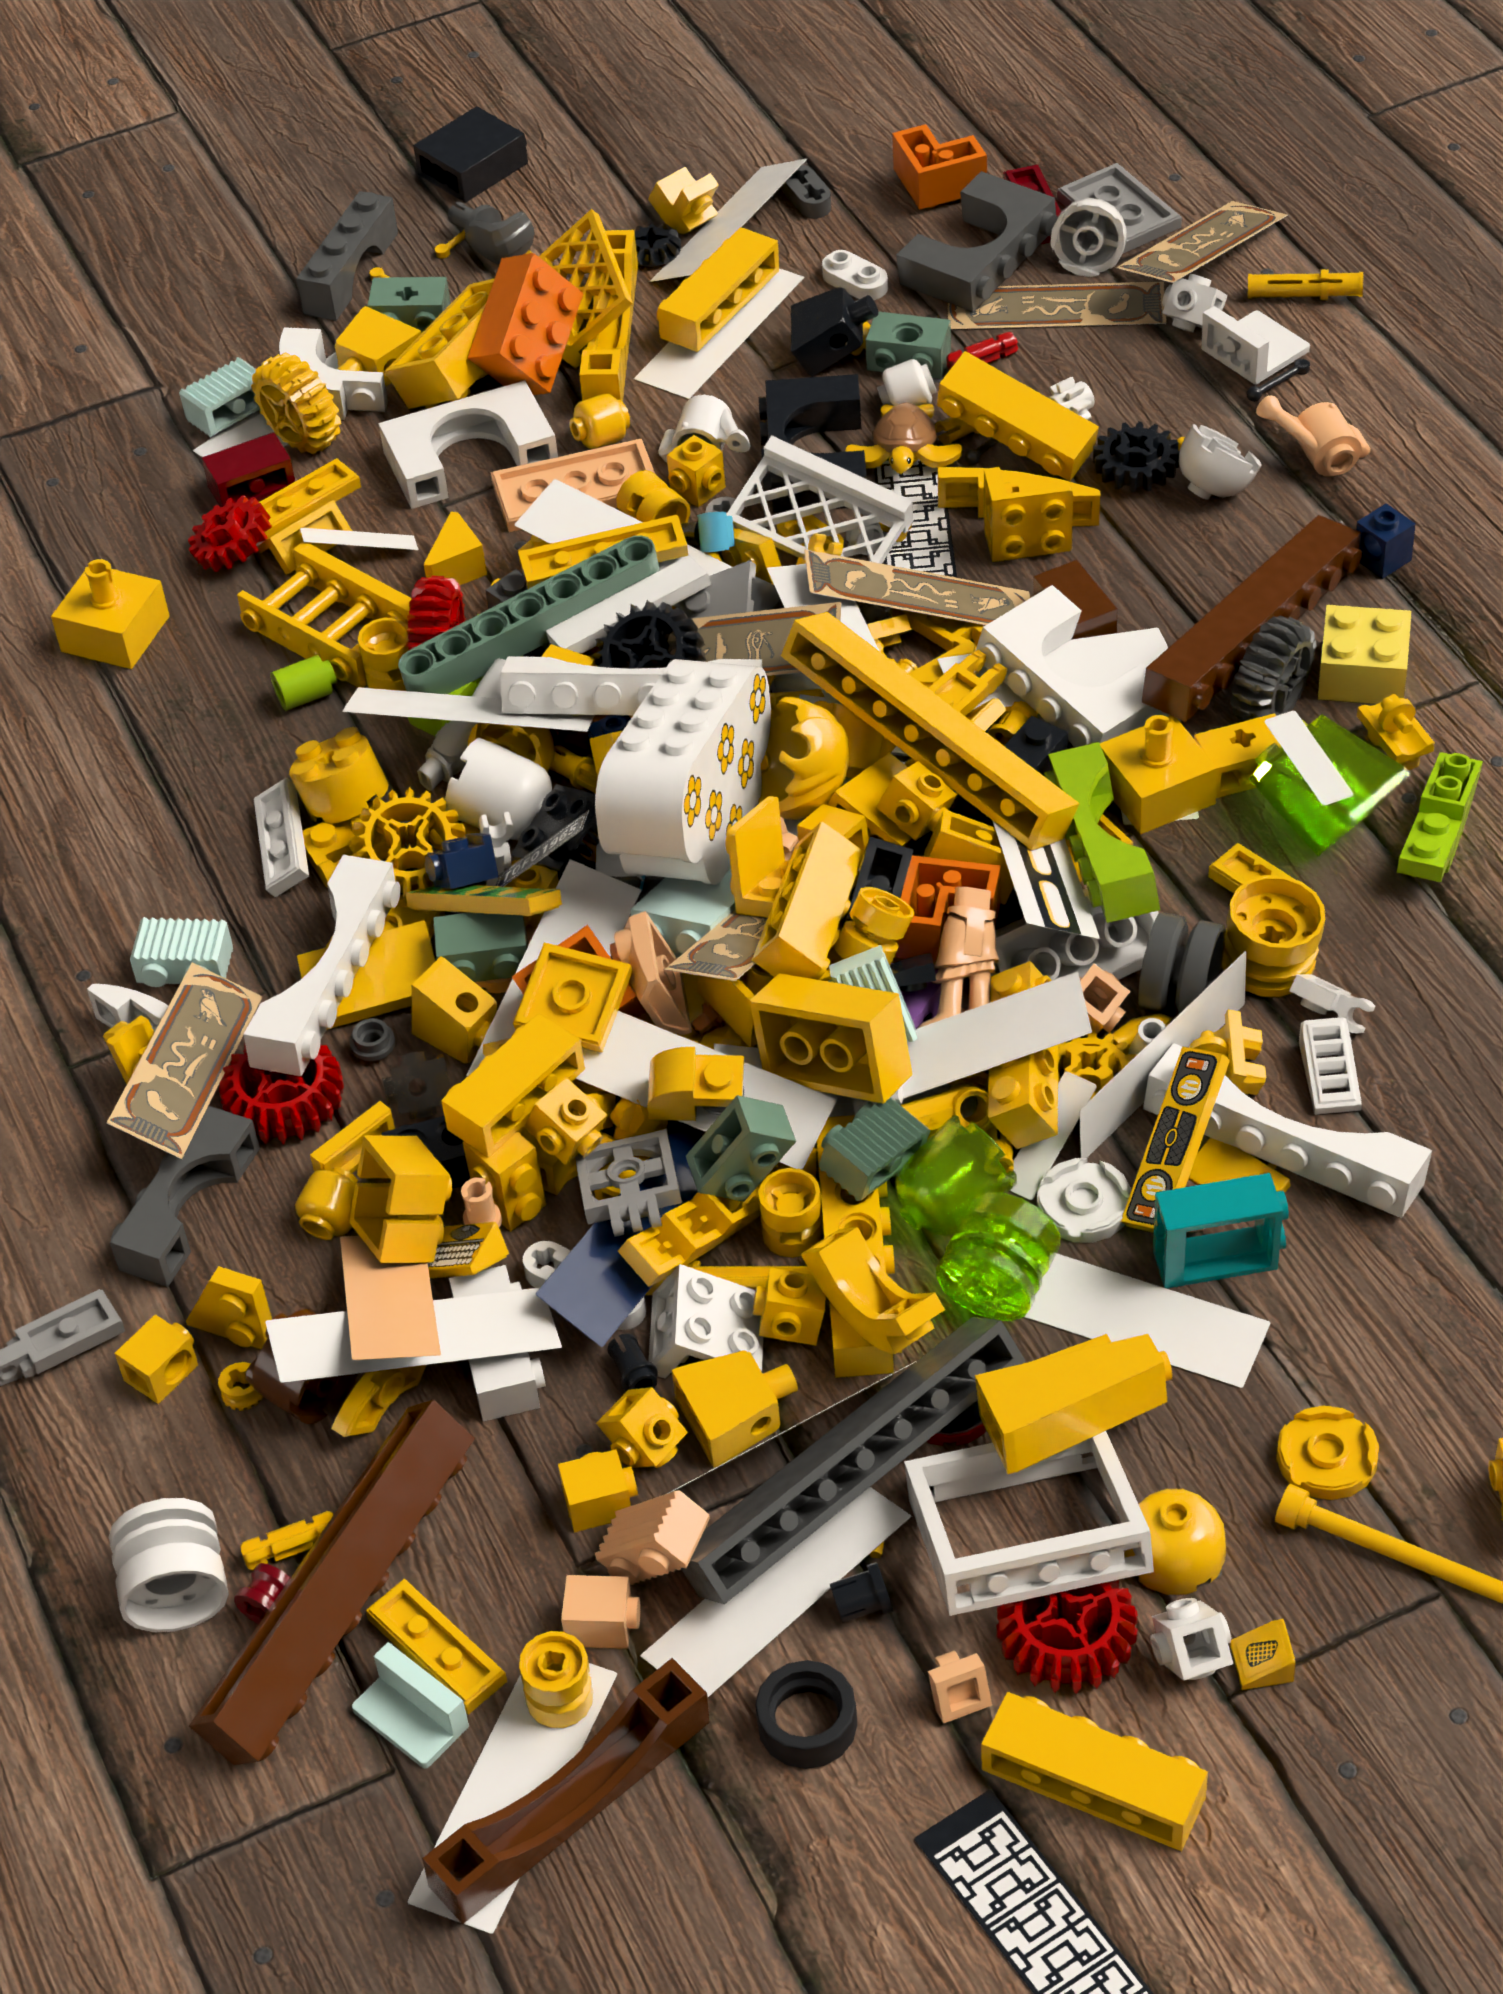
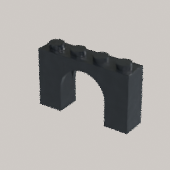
M858 374L765 380L766 396L758 397L760 420H767V422H760L761 446L766 445L771 435L792 445L800 438L813 433L862 429ZM761 448L762 458L764 456V448ZM864 450L833 453L809 452L867 479ZM772 472L766 473L763 478L764 491L785 486L783 477ZM811 490L794 494L798 508L820 502L818 494ZM789 495L772 500L773 513L793 510ZM842 506V507H838V508H835V509H842V508H847V507Z

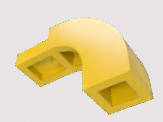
M858 1227L838 1229L801 1253L817 1284L838 1313L862 1338L884 1352L896 1354L933 1330L934 1326L931 1319L945 1310L935 1292L913 1294L898 1286L880 1266Z

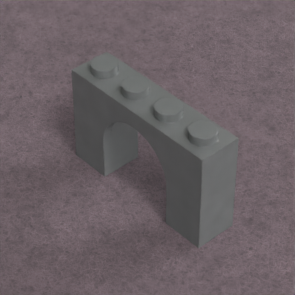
M982 171L960 192L963 222L999 235L997 239L978 247L960 248L917 234L896 254L900 285L974 312L985 300L989 299L993 291L1005 279L1009 278L1014 270L1027 257H1030L1048 236H1051L1052 228L1058 218L1056 215L1055 197Z

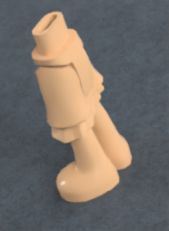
M970 887L955 888L954 906L948 907L947 914L949 916L943 926L938 957L934 965V969L939 970L936 974V981L932 982L934 984H941L937 1014L933 1019L921 1023L918 1028L961 1013L964 978H969L968 1010L990 1003V978L992 973H996L994 963L999 962L996 950L994 921H989L994 919L996 914L995 911L990 910L991 891Z

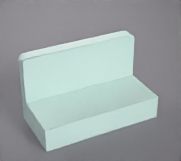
M387 1642L373 1656L379 1678L353 1702V1712L420 1767L426 1769L469 1728L464 1702L405 1654Z

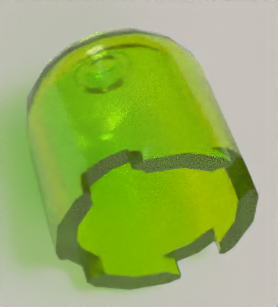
M953 1115L898 1170L895 1186L897 1196L903 1206L900 1208V1213L904 1220L914 1229L920 1230L924 1228L930 1233L940 1236H954L968 1228L1017 1185L1016 1172L1013 1170L1006 1173L999 1162L1005 1156L1003 1150L975 1123L971 1122L964 1128L959 1125V1117Z

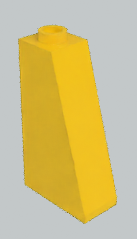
M1149 1334L1135 1336L975 1375L979 1415L1007 1474L1019 1472L1166 1403V1381L1172 1380V1369L1167 1353L1165 1351L1158 1352Z

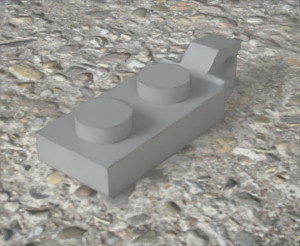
M98 1289L15 1329L16 1336L6 1343L7 1347L0 1349V1386L21 1379L23 1376L27 1378L34 1376L36 1373L44 1372L125 1332L122 1320L104 1291Z

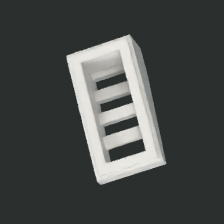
M1338 1017L1303 1021L1300 1025L1299 1047L1314 1114L1360 1111L1362 1103L1346 1018ZM1338 1055V1057L1316 1058L1319 1056ZM1339 1072H1342V1073H1343V1074H1337V1075L1319 1076V1074L1339 1073ZM1346 1087L1347 1092L1322 1094L1324 1089Z

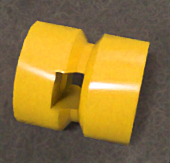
M643 470L632 474L623 482L616 498L618 510L641 522L678 515L680 524L688 523L690 517V505L651 471Z
M380 618L369 622L360 630L357 640L368 688L406 691L398 667L399 659L408 651V633L406 631L408 625L402 620Z
M873 887L861 888L849 913L852 920L845 922L834 945V949L841 958L846 959L881 945L890 965L899 947L896 940L903 939L914 916V911L905 901L887 891Z
M785 1168L769 1174L760 1184L758 1191L764 1243L770 1251L779 1256L799 1257L801 1253L820 1242L823 1237L819 1183L812 1174L802 1169Z
M549 1631L534 1637L525 1645L520 1654L519 1662L523 1691L529 1713L538 1723L550 1728H565L577 1724L587 1715L593 1703V1687L589 1674L588 1656L584 1645L575 1636L565 1632Z

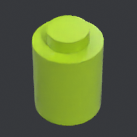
M318 655L270 673L274 691L285 711L332 694V685L337 683L334 669L329 660L322 662Z

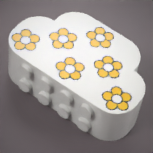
M680 659L672 660L605 756L599 771L595 795L598 836L604 852L620 855L622 868L627 875L636 877L647 875L702 881L704 884L710 885L719 884L731 866L730 856L725 847L727 831L759 804L758 800L761 797V762L766 753L771 727L769 684L767 675L762 667Z

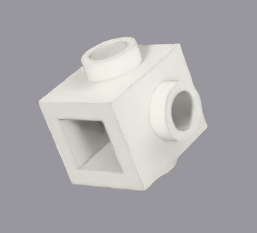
M1190 273L1188 280L1181 278L1166 288L1162 301L1164 306L1162 313L1174 319L1172 326L1194 332L1196 326L1202 328L1203 312L1213 306L1223 310L1228 295L1216 288L1210 287L1211 280Z
M1195 1598L1180 1599L1168 1604L1166 1612L1152 1616L1156 1633L1150 1635V1641L1156 1660L1161 1666L1165 1665L1181 1679L1196 1680L1212 1675L1215 1670L1233 1664L1228 1646L1231 1643V1634L1227 1621L1221 1612L1218 1613L1201 1600L1197 1601Z

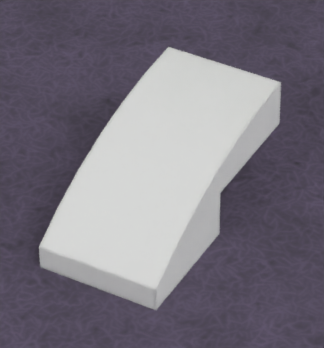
M92 984L87 988L95 1017L110 1028L120 1021L131 1023L142 1015L149 1020L155 1032L168 1008L167 1004L156 998L124 987Z

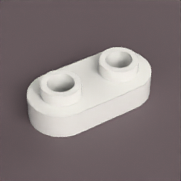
M836 250L827 255L822 261L823 279L836 288H845L850 295L858 299L870 295L873 300L883 297L888 291L886 271L846 250Z

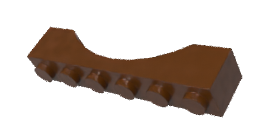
M673 1658L668 1660L631 1690L618 1710L602 1729L553 1776L509 1806L484 1818L464 1824L425 1855L422 1860L428 1887L463 1925L709 1724L707 1692Z

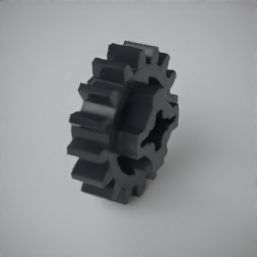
M1138 421L1136 427L1130 428L1126 422L1122 423V429L1119 431L1110 427L1107 429V436H1098L1097 445L1093 448L1095 473L1102 474L1103 483L1115 481V489L1117 490L1124 485L1129 486L1130 492H1135L1137 486H1143L1146 491H1151L1153 483L1165 486L1166 477L1174 478L1176 476V468H1179L1180 450H1178V440H1171V432L1169 430L1158 433V425L1156 424L1152 425L1149 429L1143 428L1144 425L1141 421Z

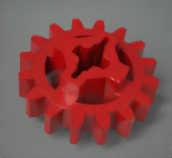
M242 495L237 502L229 498L225 506L220 507L216 504L211 511L203 514L201 518L204 522L201 525L193 526L192 530L196 535L188 538V542L191 545L189 551L205 570L211 567L214 572H218L223 565L227 569H231L234 561L239 559L242 563L245 562L246 557L259 550L256 544L267 540L268 537L264 532L272 528L268 521L271 517L255 497L248 500L245 495Z

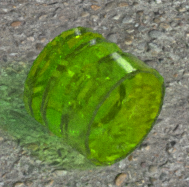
M984 1192L975 1195L966 1205L955 1228V1235L947 1244L945 1253L936 1266L937 1281L943 1291L953 1301L976 1315L1001 1321H1013L1023 1318L1031 1309L1035 1295L1042 1285V1278L1049 1270L1060 1247V1233L1051 1218L1040 1208L1022 1198L1003 1192Z

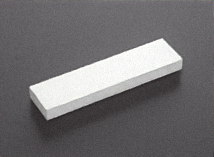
M688 555L545 632L552 645L582 654L596 647L595 639L607 637L608 634L604 631V624L614 626L618 622L616 620V612L624 616L629 615L631 604L637 606L642 611L647 600L653 602L656 607L662 602L673 606L709 587L711 581L708 573Z

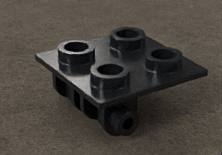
M556 784L554 789L544 798L542 807L530 826L521 833L518 844L511 853V856L522 859L589 810L582 831L536 863L537 865L557 871L559 879H561L570 859L584 865L587 859L580 853L590 857L593 851L583 840L595 846L600 842L595 813L596 794Z

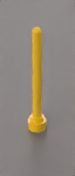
M1292 1484L1287 1486L1278 1506L1275 1522L1294 1530L1297 1526L1307 1529L1308 1525H1311L1503 1604V1581L1316 1506L1317 1500L1309 1497V1491Z

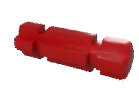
M1007 331L997 335L996 340L991 337L965 347L964 351L988 364L1000 359L1001 354L1003 357L1016 353L1018 341L1012 332ZM961 349L951 352L946 356L948 370L953 367L964 353Z

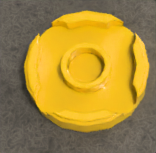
M1323 1405L1304 1409L1294 1415V1420L1289 1422L1287 1426L1285 1424L1279 1432L1276 1459L1281 1474L1290 1484L1309 1491V1496L1313 1498L1336 1500L1351 1497L1367 1487L1376 1473L1379 1444L1373 1429L1366 1422L1363 1425L1361 1421L1354 1418V1413L1344 1408Z

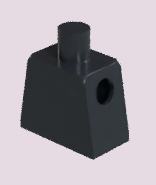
M838 287L791 305V353L811 377L861 347L863 344V323L878 316V308L870 295L854 301L845 288Z

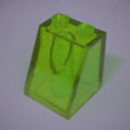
M1323 714L1309 725L1304 720L1302 721L1354 793L1352 797L1325 806L1322 805L1283 748H1279L1276 743L1270 745L1255 759L1260 766L1248 778L1318 857L1374 811L1411 774L1404 766Z

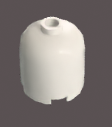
M477 738L470 743L460 757V760L466 762V765L462 770L459 780L453 777L450 778L445 796V811L455 809L458 813L459 821L479 828L478 821L481 815L487 816L490 826H496L502 823L503 812H509L514 826V834L510 839L518 840L521 833L530 826L541 809L546 795L552 791L551 779L546 770L539 764L494 742Z

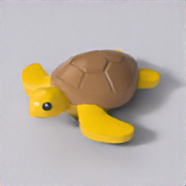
M908 402L896 406L885 404L881 407L882 418L878 421L873 431V442L875 445L867 447L851 444L845 450L846 452L864 450L866 468H876L889 458L891 468L899 474L910 469L918 459L928 467L938 468L954 463L962 455V446L960 444L932 445L936 440V428L931 420L934 416V406L932 404L916 406Z

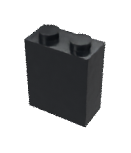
M478 106L413 145L418 175L464 203L528 164L525 134Z

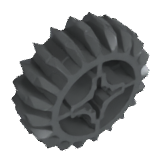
M1273 616L1268 622L1261 625L1259 633L1253 635L1251 644L1246 647V653L1243 659L1239 661V670L1234 675L1236 680L1231 689L1233 694L1231 698L1233 715L1241 721H1247L1273 713L1278 716L1290 712L1294 708L1297 700L1301 699L1304 687L1307 686L1308 676L1312 672V662L1316 658L1314 653L1316 649L1314 631L1310 630V627L1303 625L1301 621L1283 616Z

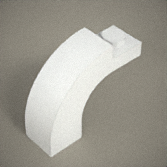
M284 327L279 343L280 355L285 352L291 356L295 354L300 358L301 362L306 361L313 372H318V377L323 383H326L328 392L334 396L332 400L339 408L337 415L341 420H345L348 410L385 412L388 399L383 372L346 371L331 368L324 364L326 356L321 329Z

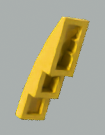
M938 467V508L978 507V518H984V469L986 468ZM1001 470L1004 483L1010 482L1013 492L1070 485L1073 491L1072 526H1099L1100 490L1062 479Z
M760 1184L744 1202L697 1192L690 1201L666 1212L661 1217L662 1226L650 1227L627 1239L618 1252L647 1286L650 1287L671 1275L679 1264L688 1265L761 1215L758 1197Z

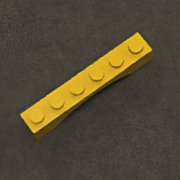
M634 230L605 231L633 304L592 339L585 350H582L579 373L582 401L601 394H610L616 400L620 399L623 401L638 271ZM595 250V253H594V262H595V259H596V257H597V255H598L599 250ZM608 272L602 273L597 286L603 285ZM611 295L606 308L618 299L617 295ZM594 296L593 298V308L598 296Z

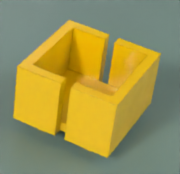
M364 1135L357 1175L359 1178H390L391 1182L355 1183L349 1223L380 1263L434 1262L437 1245L442 1243L444 1237V1224L439 1215H443L445 1201H448L451 1197L452 1180L450 1174L418 1136Z

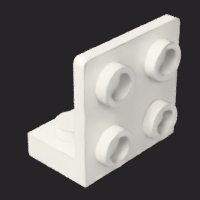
M1215 306L1203 312L1201 349L1255 385L1309 352L1310 344L1260 311H1253L1239 321Z
M679 1264L672 1274L653 1292L649 1362L656 1366L658 1376L666 1378L672 1372V1369H675L680 1363H685L689 1356L708 1360L743 1350L752 1354L762 1371L763 1337L759 1336L761 1316L752 1315L756 1290Z

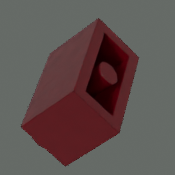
M274 432L202 457L208 488L220 507L225 506L229 498L237 502L242 495H245L248 500L255 497L260 502L295 482L291 458Z

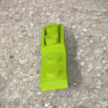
M1439 753L1422 793L1419 812L1400 854L1397 873L1441 882L1444 873L1449 872L1469 814L1483 761L1470 759L1468 756L1460 753Z

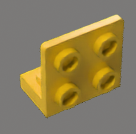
M1000 467L984 469V533L992 562L1072 550L1073 491L1070 485L1013 492L1011 483H1004Z
M772 796L765 798L727 831L725 847L730 856L732 873L730 890L734 895L737 914L768 918L790 861H785L778 797Z

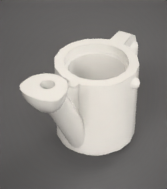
M698 395L690 398L684 405L676 430L668 429L665 431L658 453L667 462V454L693 435L709 444L715 445L721 451L726 443L732 451L747 452L750 449V442L747 435L737 428L731 410L722 400L714 396Z

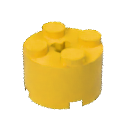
M357 727L345 728L338 732L335 737L320 743L316 740L308 741L299 746L295 751L298 758L292 764L289 775L310 818L315 822L317 817H322L324 823L328 824L354 818L360 815L363 808L369 809L366 801L375 794L381 799L388 790V781L368 739L360 734Z

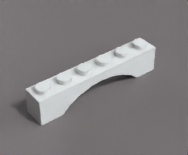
M508 656L500 672L502 713L634 715L666 667L639 669L606 668L566 662L552 657ZM717 659L708 661L762 667V659Z
M348 855L341 857L327 883L332 914L336 922L335 932L330 945L317 965L300 981L259 1005L243 1034L250 1067L302 1076L310 1059L317 1057L322 1036L327 1028H331L334 1025L338 1006L343 997L349 996L353 986V978L359 967L365 966L369 956V948L375 937L381 936L389 910L395 908L398 904L400 884L395 881L393 863Z
M1173 1043L1148 1075L1144 1110L1156 1115L1159 1114L1182 1046ZM1224 1076L1204 1133L1208 1137L1235 1146L1248 1154L1400 1218L1404 1216L1424 1186L1432 1150L1389 1132H1336L1311 1127L1287 1119L1261 1106L1245 1095L1226 1076Z

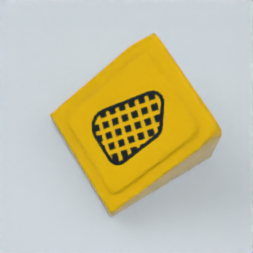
M1284 1619L1271 1621L1231 1640L1230 1648L1242 1690L1294 1682L1295 1657Z

